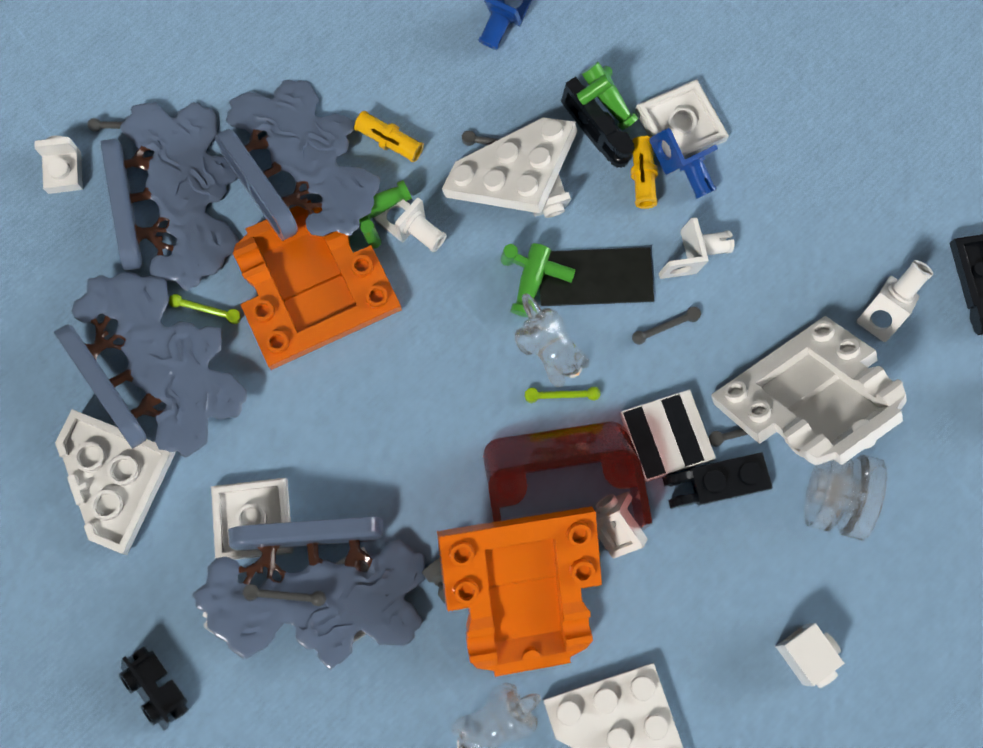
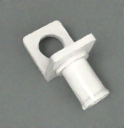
M419 197L412 204L405 202L403 199L385 212L374 217V220L402 243L411 234L428 247L431 252H436L447 238L446 233L440 231L425 219L423 201ZM399 207L404 209L405 212L396 220L395 224L387 220V214L392 208Z
M697 217L690 218L681 229V237L687 259L669 261L658 273L659 278L664 279L697 274L709 261L707 255L733 252L735 246L734 239L726 240V238H732L733 234L729 230L719 233L702 234Z
M914 260L899 280L889 276L879 294L859 316L857 323L881 341H888L911 315L920 297L917 294L918 290L933 276L931 268L919 260ZM878 310L888 312L892 317V324L885 328L876 326L871 320L872 313Z

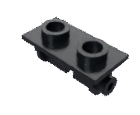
M143 647L132 655L134 662L130 663L126 656L122 658V672L119 673V677L131 694L137 691L144 701V704L140 706L141 710L151 725L154 726L159 723L164 731L168 728L169 716L172 715L177 720L189 711L185 705L188 701L172 679L160 688L158 687L156 682L166 676L167 671L153 651L148 652L146 647Z

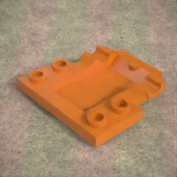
M299 206L289 209L298 227L297 234L282 241L266 219L245 228L248 234L235 244L233 251L244 279L256 289L258 294L257 297L240 305L271 370L402 310L372 245L353 253L350 247V236L337 231L328 233L323 237L312 235L306 228V218L309 211ZM314 207L312 210L315 213H320L322 208Z
M592 506L437 531L447 611L468 608L466 644L470 663L477 669L491 670L494 676L497 677L571 663L570 657L587 649L593 641L589 625L591 613L582 601L581 588L602 585L596 511Z

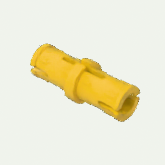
M362 111L355 121V131H359L379 142L380 148L386 151L391 149L409 159L412 163L418 160L423 151L424 143L399 131V126L392 122L387 124L370 115L367 111Z
M638 136L632 139V142L635 143L633 151L634 166H632L630 172L631 178L635 181V205L640 209L653 208L658 204L655 178L658 176V166L654 164L653 148L649 141L650 136Z

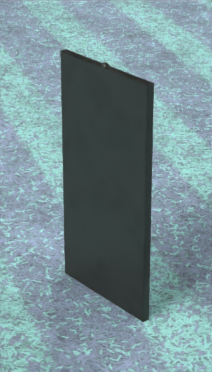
M650 247L551 251L548 261L575 269V274L571 283L544 274L540 285L541 306L654 302Z

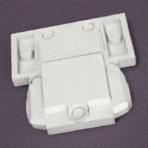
M827 316L819 319L711 394L714 405L759 444L777 432L797 455L814 465H819L833 459L840 465H843L862 450L874 446L877 439L903 421L901 409L907 402L901 380L892 381L881 366L868 368L878 361L876 350Z

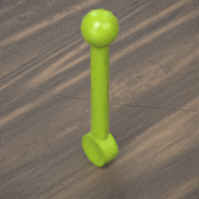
M172 294L169 297L168 303L173 308L183 306L224 317L231 324H238L241 320V314L236 309H230L229 311L184 300L178 294Z
M594 386L588 390L538 392L535 388H528L524 396L528 403H535L538 399L584 397L595 401L599 399L601 392Z

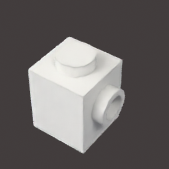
M816 623L803 625L775 645L804 686L817 685L818 688H822L838 677L835 670L845 664L838 655L841 652L838 643L827 632L823 634Z

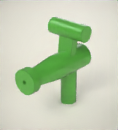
M596 62L582 73V76L589 85L577 93V97L583 105L598 97L601 103L619 121L617 125L623 131L635 123L638 117L635 113H630L619 90L614 85L611 79L612 69L608 66L602 67L599 62Z
M403 180L397 183V187L376 193L373 196L374 205L371 213L359 219L360 229L368 245H372L374 249L378 248L382 241L374 223L370 219L385 212L403 199L405 202L412 199Z
M532 243L526 258L518 254V249L515 245H506L501 255V263L505 266H510L514 263L523 267L517 301L512 304L510 311L518 316L530 318L533 311L530 307L541 285L544 274L571 283L575 269L548 261L551 249L547 246Z

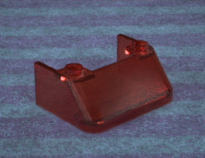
M603 422L498 438L489 442L483 452V463L492 521H501L500 508L515 506L524 499L527 492L526 473L601 462L604 478L611 486L618 489L629 488L630 495L633 497L632 506L635 521L642 530L648 528L653 522L642 464L627 430L617 422Z

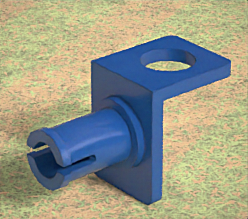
M484 0L491 15L478 41L491 49L498 50L508 24L513 23L520 26L532 0H523V3L517 8L506 5L505 0Z
M670 128L659 132L649 139L665 175L677 169H680V172L684 170L696 199L717 189L703 162L706 159V155L718 150L717 145L685 159ZM662 140L669 145L671 158L664 153Z

